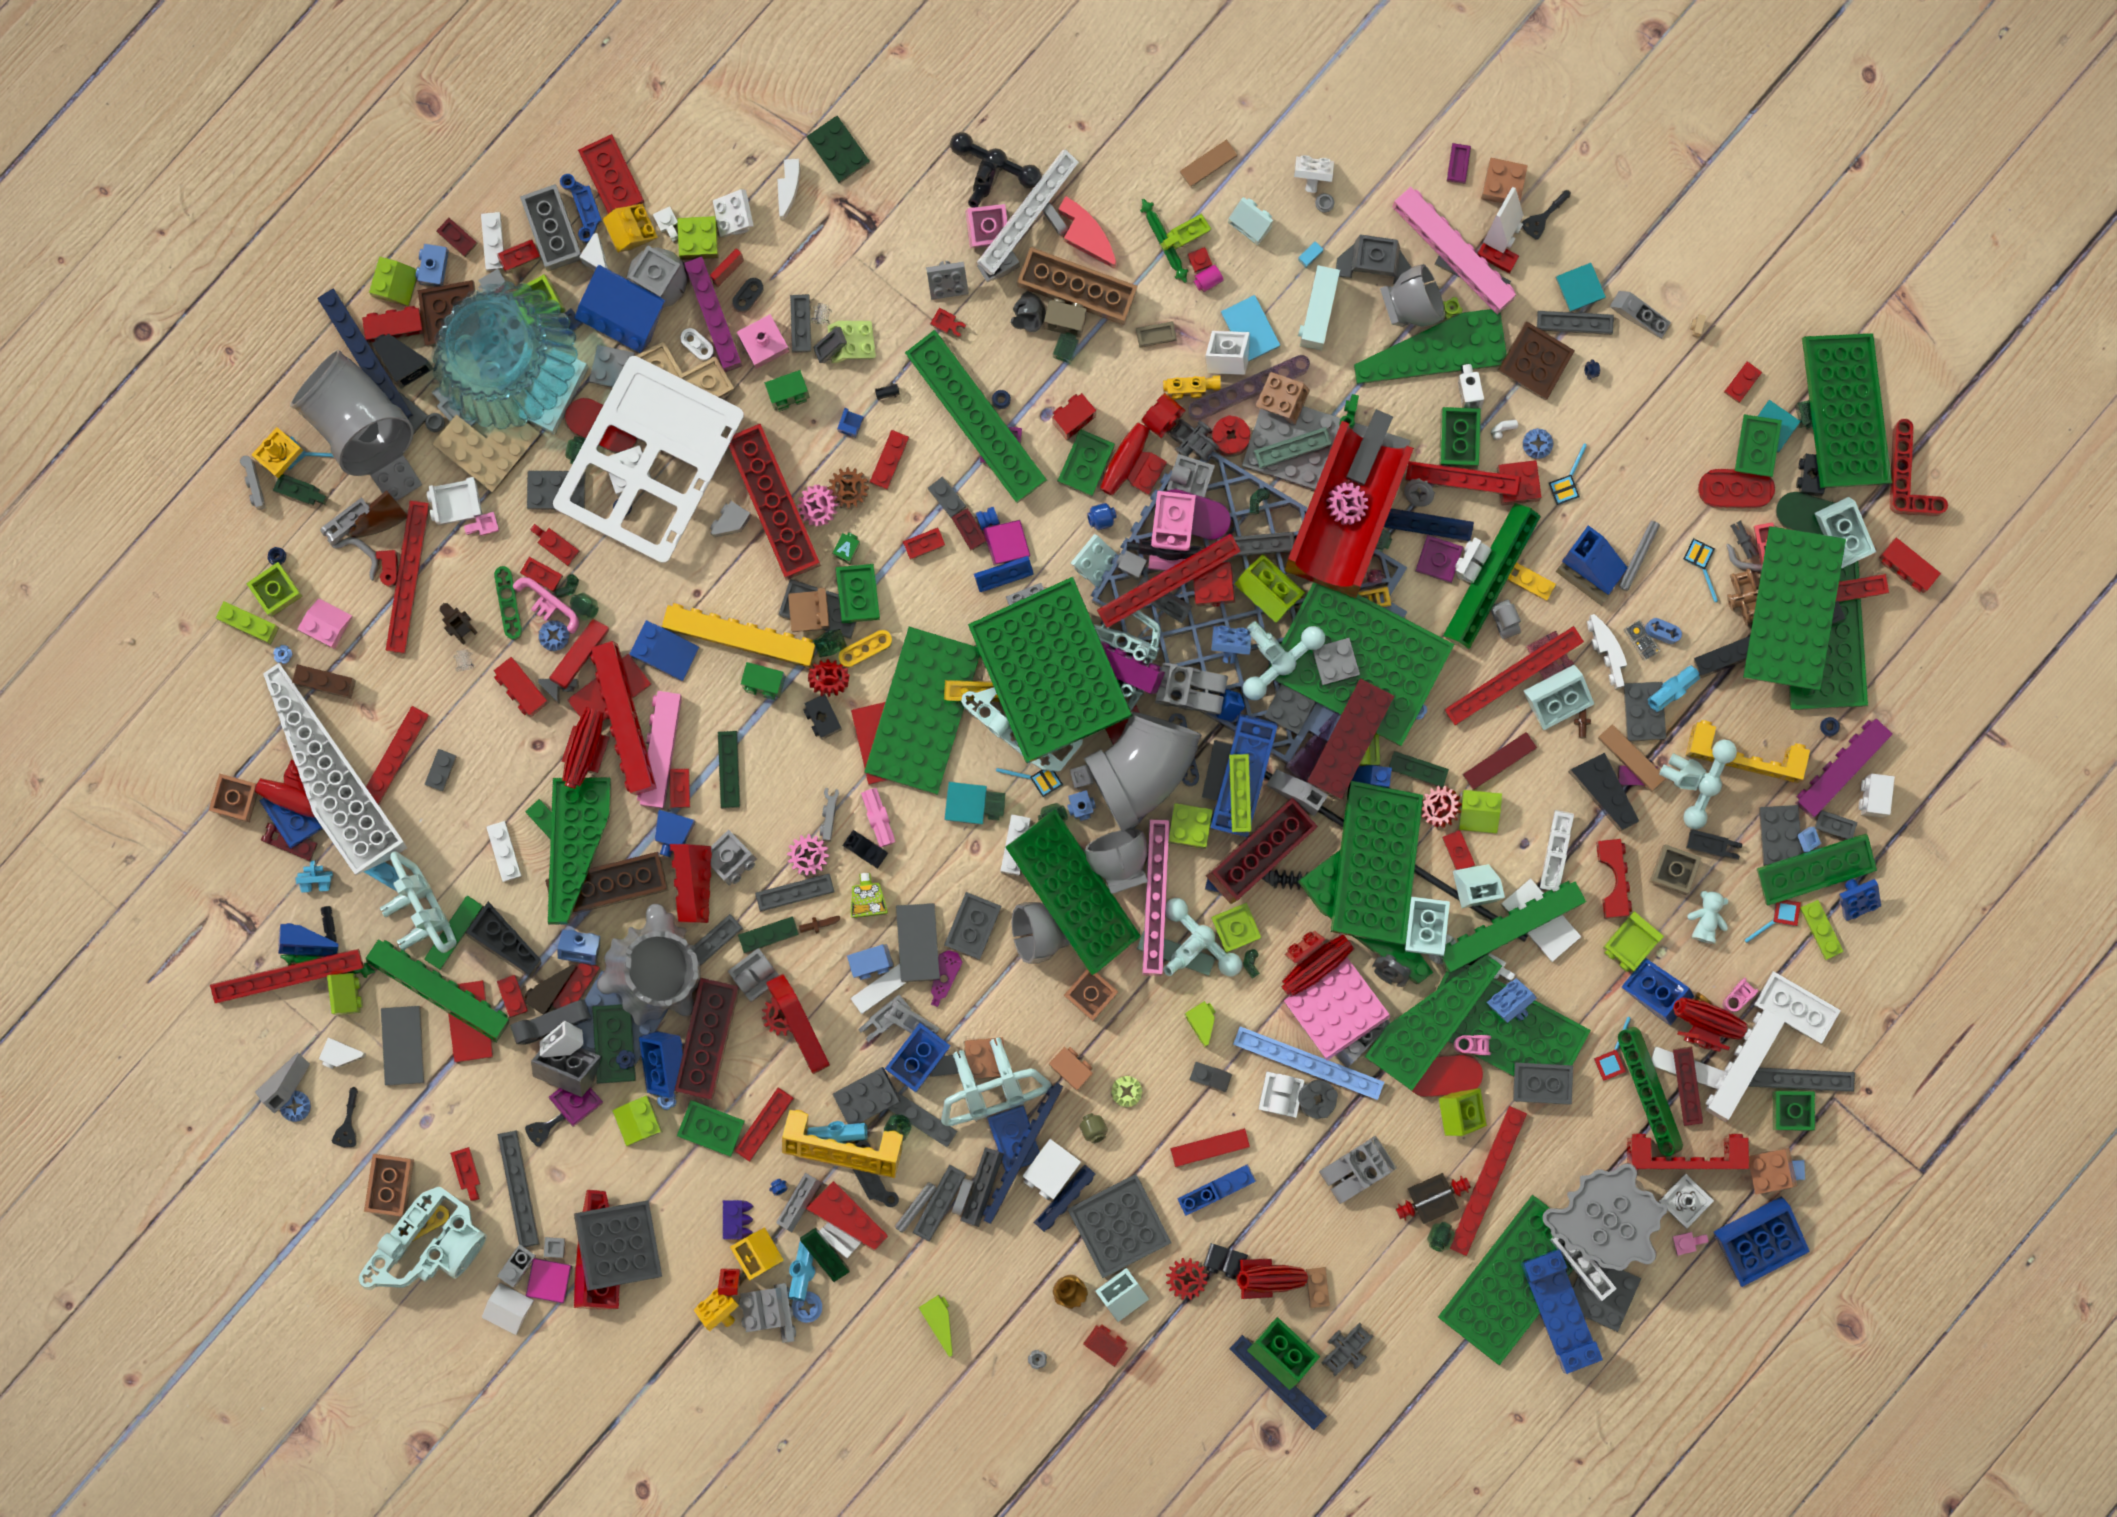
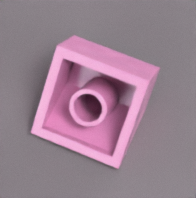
M318 598L306 612L297 630L335 650L353 616Z

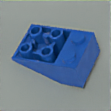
M1589 525L1562 560L1563 563L1607 595L1610 594L1628 568L1605 537Z

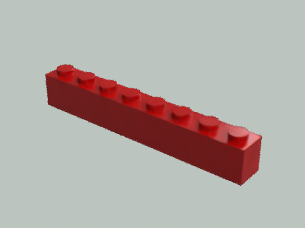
M610 641L592 647L591 660L596 665V679L601 683L602 687L600 694L607 705L605 713L607 718L611 720L612 726H610V731L617 743L615 744V750L620 755L622 761L620 768L626 776L625 787L628 792L635 796L657 789L618 643Z

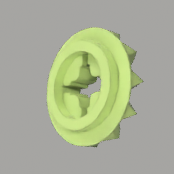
M1131 1076L1120 1077L1112 1086V1097L1120 1106H1134L1141 1099L1142 1086L1137 1079ZM1133 1085L1130 1092L1134 1097L1126 1095L1121 1098L1123 1090L1120 1086L1128 1088Z

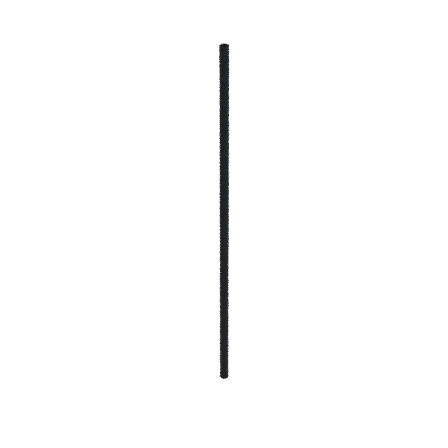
M1266 771L1264 778L1269 781L1273 774ZM1324 806L1320 807L1318 811L1320 814L1343 828V818ZM1415 864V874L1460 901L1457 890ZM1481 905L1469 907L1490 921L1498 917ZM1525 934L1519 937V939L1525 942L1528 935Z

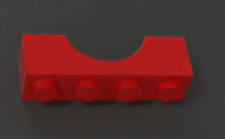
M1621 839L1597 841L1598 862L1609 866L1615 875L1614 890L1608 897L1602 899L1604 919L1627 917L1629 912H1632V903L1627 897V893H1630L1629 881L1625 879V874L1628 873L1627 862L1623 861V855L1626 854L1625 843H1621Z

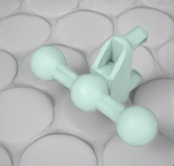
M1256 621L1252 622L1247 629L1251 632V637L1257 642L1260 652L1272 663V667L1260 677H1250L1244 682L1243 693L1245 697L1253 701L1263 698L1267 691V685L1277 676L1289 675L1294 671L1298 658L1308 650H1317L1324 645L1325 633L1323 630L1316 626L1306 628L1302 632L1301 642L1289 652H1286L1271 633H1266Z
M1720 740L1713 746L1712 754L1715 760L1709 773H1706L1707 770L1694 759L1687 760L1674 753L1668 764L1681 770L1677 771L1664 764L1659 773L1660 776L1673 781L1675 786L1681 789L1695 791L1699 789L1700 794L1695 805L1687 808L1683 816L1685 825L1690 829H1700L1707 823L1708 816L1705 809L1712 796L1719 794L1721 791L1722 781L1720 775L1726 763L1732 762L1737 754L1736 746L1730 740Z
M1176 897L1168 900L1165 905L1166 917L1171 921H1180L1192 934L1171 956V961L1163 968L1164 973L1167 976H1172L1178 969L1185 968L1203 949H1208L1219 960L1218 967L1222 974L1229 977L1239 974L1242 969L1240 957L1235 953H1226L1215 942L1213 929L1206 925L1199 926L1187 914L1188 906L1184 900Z

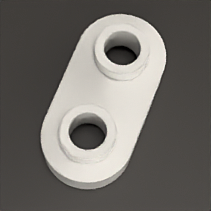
M688 328L681 333L680 339L682 344L699 360L707 361L713 357L714 348L712 344L695 329ZM689 336L694 337V340L692 342L687 341V338ZM702 349H707L708 353L703 355L701 351Z

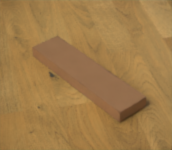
M1613 724L1598 737L1651 792L1666 780L1665 777L1659 775L1660 771Z

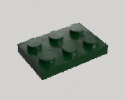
M835 116L806 136L838 183H841L870 163L838 116Z

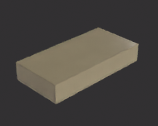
M1173 321L1136 328L1139 348L1177 341Z

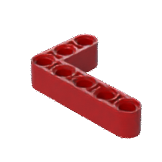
M1901 419L1893 428L1890 509L1896 514L1940 516L1948 509V502L1944 497L1910 495L1914 427L1909 419ZM1899 425H1905L1908 429L1907 433L1901 432ZM1899 443H1903L1906 445V452H1902L1899 450ZM1898 462L1905 464L1906 469L1904 471L1898 469ZM1897 481H1902L1905 484V489H1899L1896 485ZM1896 500L1903 501L1904 508H1898L1895 503ZM1915 501L1922 502L1923 509H1917ZM1934 502H1939L1942 505L1941 511L1934 508Z
M784 974L766 982L812 1074L829 1067L830 1064L801 1003Z

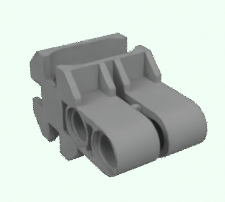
M1163 663L1162 671L1165 674L1157 692L1155 703L1168 707H1179V709L1221 714L1224 697L1209 694L1208 692L1225 694L1228 676L1201 671L1192 667L1186 668L1177 666V664ZM1176 673H1183L1185 680L1182 682L1176 681L1174 678ZM1178 691L1181 693L1182 698L1175 701L1171 698V693Z
M1375 1135L1320 1170L1319 1173L1328 1186L1341 1179L1342 1182L1330 1189L1339 1204L1384 1178L1397 1167ZM1359 1151L1365 1153L1366 1160H1363L1360 1157ZM1370 1167L1376 1170L1377 1176L1371 1174ZM1353 1171L1354 1175L1348 1178L1347 1174Z

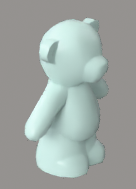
M1702 891L1700 896L1703 899V909L1691 912L1687 916L1689 920L1700 917L1692 934V939L1715 944V929L1717 925L1722 931H1727L1728 929L1727 924L1718 913L1723 908V905L1728 904V899L1723 898L1717 892Z

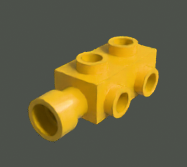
M1220 375L1212 376V378L1194 376L1163 380V392H1167V395L1174 400L1183 399V396H1191L1193 399L1202 398V395L1206 394V389L1221 391Z

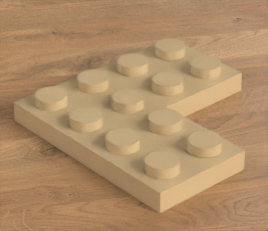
M664 341L636 355L719 398L734 391V387L716 356L682 373Z
M511 409L487 438L482 436L458 415H455L432 445L489 491L493 492L540 433Z

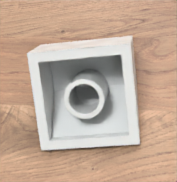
M1212 331L1205 355L1207 372L1245 375L1249 358L1250 333Z

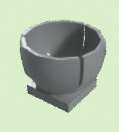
M648 245L645 250L640 252L631 261L626 277L627 280L666 300L663 308L672 306L683 296L688 281L685 264L674 252L659 247L652 248Z
M1416 265L1403 272L1393 287L1385 286L1380 288L1391 324L1403 327L1410 323L1424 327L1434 325L1445 318L1444 304L1436 281L1424 285V283L1435 280L1426 265Z
M1134 828L1123 832L1121 830L1111 832L1093 840L1086 846V859L1092 871L1106 880L1111 894L1148 882L1143 870L1148 849L1146 838L1141 830Z
M1024 902L1018 904L1013 910L1011 922L1013 937L1033 934V936L1013 939L1017 952L1023 962L1039 964L1051 959L1060 948L1071 945L1043 903Z

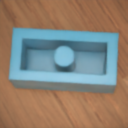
M1315 241L1298 257V261L1307 268L1324 249Z

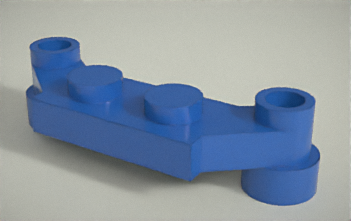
M564 174L560 178V184L563 189L572 193L584 226L579 230L578 236L582 242L588 243L593 234H595L598 224L602 222L590 186H584L575 181L571 174ZM590 234L589 238H584V236Z

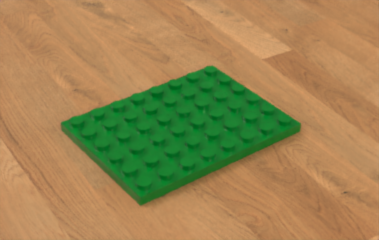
M1073 577L968 624L1027 764L1133 716Z
M1313 582L1281 646L1286 652H1289L1301 642L1302 632L1311 626H1316L1323 630L1325 633L1324 645L1349 638L1360 675L1322 686L1313 652L1308 650L1296 660V667L1289 675H1279L1274 681L1342 715L1361 678L1394 695L1376 734L1402 746L1455 644L1359 594L1356 598Z

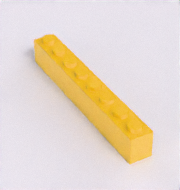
M673 603V606L667 605L662 628L668 631L811 668L816 650V644L813 643L812 639L802 637V640L794 638L795 635L786 632L780 635L771 628L761 630L758 629V625L752 623L742 625L739 624V620L728 618V621L720 619V615L710 613L709 616L702 614L703 611L691 608V611L685 610L683 605Z

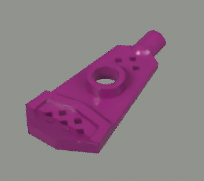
M947 950L938 956L939 976L946 975L948 980L945 983L941 982V980H933L931 993L934 997L931 1005L936 1007L939 1006L942 998H946L963 963L959 954L951 950Z

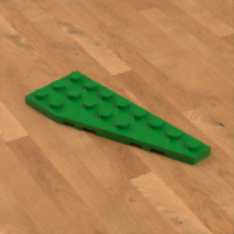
M1492 309L1461 313L1354 364L1356 384L1461 371V366L1471 364L1472 369L1500 366L1506 356L1501 312L1497 315Z
M610 777L585 778L581 786H576V789L565 786L562 778H553L548 925H568L610 817Z
M1340 850L1298 880L1320 913L1328 916L1330 919H1332ZM1354 937L1381 957H1386L1387 954L1395 957L1396 962L1411 970L1409 979L1415 984H1419L1433 973L1420 953L1405 951L1406 945L1402 946Z
M1485 955L1388 1024L1364 1057L1412 1091L1501 969L1502 965L1490 956Z

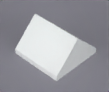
M597 233L593 234L580 255L583 265L593 271L596 270L598 265L608 269L602 243Z
M499 1283L487 1302L482 1318L517 1335L534 1300Z

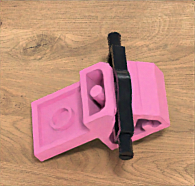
M1157 491L1152 541L1140 540L1139 543L1127 541L1126 548L1138 550V554L1150 555L1149 570L1166 571L1201 551L1202 547L1190 545L1196 495Z

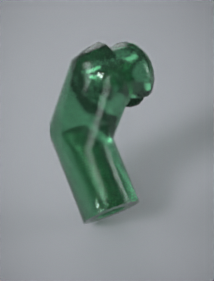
M1260 488L1250 497L1249 514H1259V503L1270 497L1268 490Z
M568 575L565 587L555 590L558 599L575 593L579 584V579L576 575Z
M1255 949L1248 950L1243 960V966L1252 979L1260 974L1254 966L1255 960L1259 955Z

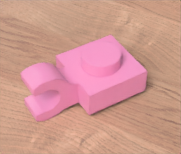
M494 512L475 517L476 523L464 526L466 535L479 531L480 535L483 536L499 531Z
M1692 1232L1673 1236L1677 1256L1697 1251L1695 1245L1709 1242L1706 1234L1693 1237Z

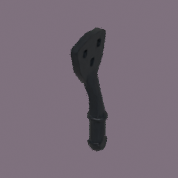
M1564 190L1544 213L1530 216L1522 221V227L1527 234L1538 240L1545 230L1546 220L1549 215L1557 208H1560L1566 199L1570 197L1571 192Z
M351 1087L349 1090L345 1121L336 1130L332 1138V1143L341 1147L356 1146V1133L351 1125L358 1094L356 1087Z
M560 1113L551 1121L535 1122L526 1125L525 1130L529 1139L537 1147L541 1146L548 1138L551 1128L556 1123L564 1120L565 1117Z

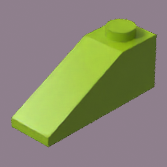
M937 1295L918 1308L947 1355L951 1357L953 1350L949 1311L947 1309L950 1305L944 1296L940 1298Z

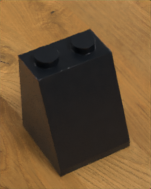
M382 334L375 339L376 342L372 343L401 389L434 369L425 357L390 334Z

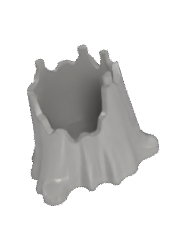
M652 904L647 908L644 928L638 930L629 927L628 935L624 939H612L611 948L605 954V972L597 981V988L601 993H617L622 997L623 1009L633 1016L634 1022L639 1026L649 1019H660L667 1009L673 1010L682 1016L691 1015L694 1008L692 992L698 989L701 978L700 963L694 952L695 947L694 945H689L684 939L687 932L686 928L677 927L674 922V915L667 913L660 904Z
M1625 1163L1614 1171L1608 1172L1598 1169L1590 1175L1580 1176V1188L1577 1191L1567 1193L1570 1201L1569 1206L1564 1209H1547L1543 1214V1222L1551 1229L1553 1237L1561 1238L1565 1241L1566 1250L1572 1251L1577 1249L1581 1251L1582 1258L1585 1261L1595 1260L1602 1268L1622 1271L1628 1267L1631 1261L1635 1260L1643 1264H1650L1656 1259V1250L1650 1241V1234L1660 1230V1220L1667 1213L1668 1208L1666 1205L1657 1202L1654 1195L1646 1191L1643 1184L1636 1180L1638 1175L1637 1168L1631 1163Z

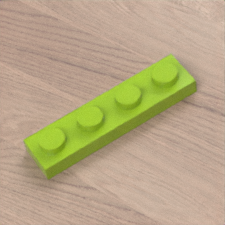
M1229 754L1232 832H1251L1249 754Z

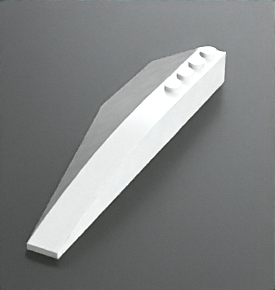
M280 663L263 673L312 812L354 874L358 875L390 860V855L394 851L401 853L407 849L399 834L296 686L292 683Z

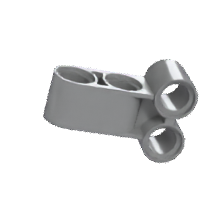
M1507 599L1494 604L1491 613L1497 623L1501 638L1504 640L1520 634L1519 623L1521 620L1514 603L1511 604Z

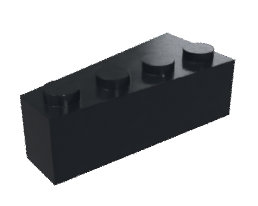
M1605 753L1568 771L1619 832L1639 822Z
M488 901L466 931L467 937L531 979L542 964L541 959Z

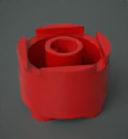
M1166 393L1156 400L1157 403L1149 408L1141 421L1161 439L1175 427L1177 418L1180 419L1186 412L1181 405Z
M1228 415L1221 418L1215 424L1212 432V441L1219 447L1216 451L1225 457L1241 455L1247 449L1250 441V429L1243 419ZM1232 433L1235 434V435H1234V438H1235V439H1233V438H1231L1230 440L1227 439V438H1228V434H1232Z

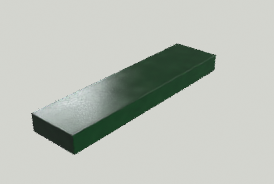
M737 731L718 732L721 809L740 808Z

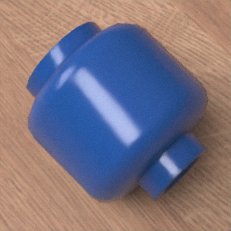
M1107 503L1092 506L1089 513H1087L1091 528L1094 527L1096 530L1112 527L1114 519L1117 518L1114 507L1110 508Z

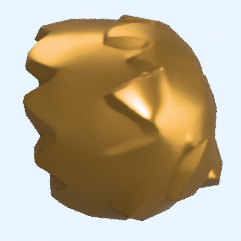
M1075 1275L1061 1277L1053 1287V1295L1058 1305L1073 1309L1074 1307H1081V1303L1087 1300V1288L1083 1281Z

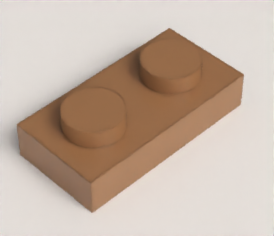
M1326 1268L1306 1269L1310 1308L1330 1306Z

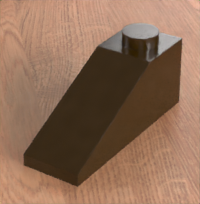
M572 964L539 983L533 989L530 988L524 996L526 998L525 1003L543 1015L548 1013L577 967Z

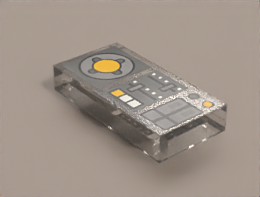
M1641 619L1623 629L1643 661L1648 660L1661 651L1654 639L1646 633Z

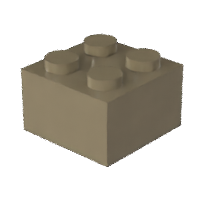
M1061 299L1049 300L1044 319V329L1081 338L1087 309L1078 303L1069 305L1065 304V301Z
M1665 844L1661 848L1650 882L1687 895L1691 889L1701 857Z

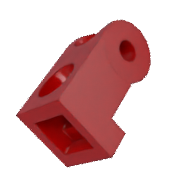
M396 550L376 551V559L382 560L380 581L387 587L395 586L398 576V552Z

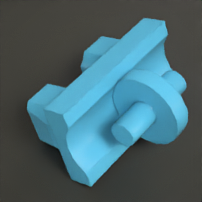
M314 860L310 862V866L303 867L305 873H298L295 878L296 884H299L302 893L311 892L312 883L318 882L319 891H329L333 871H323V865L316 866V861Z

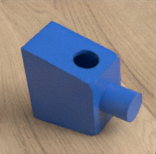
M659 810L655 841L663 844L660 855L671 858L670 844H685L696 821Z

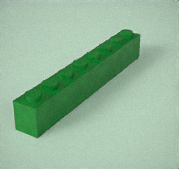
M1514 503L1490 547L1492 551L1484 565H1481L1480 573L1475 582L1469 586L1443 635L1453 644L1466 649L1471 648L1541 518L1532 508Z
M1567 881L1559 885L1560 889L1555 892L1552 889L1542 894V899L1537 901L1534 898L1526 902L1527 907L1521 910L1517 907L1509 911V916L1502 918V916L1495 918L1491 921L1492 925L1488 927L1482 925L1474 929L1475 934L1471 936L1465 934L1457 938L1458 942L1453 945L1450 942L1445 944L1444 956L1439 957L1447 973L1449 974L1584 904L1586 900L1576 881L1573 883Z
M377 940L366 957V962L497 1043L509 1025L508 1016L500 1010L496 1012L491 1009L492 1006L486 1001L482 1000L480 1002L475 999V995L470 991L465 990L464 992L460 990L458 984L451 980L447 982L435 970L431 972L426 969V965L421 961H413L410 959V955L403 950H400V952L393 948L394 945L390 942Z

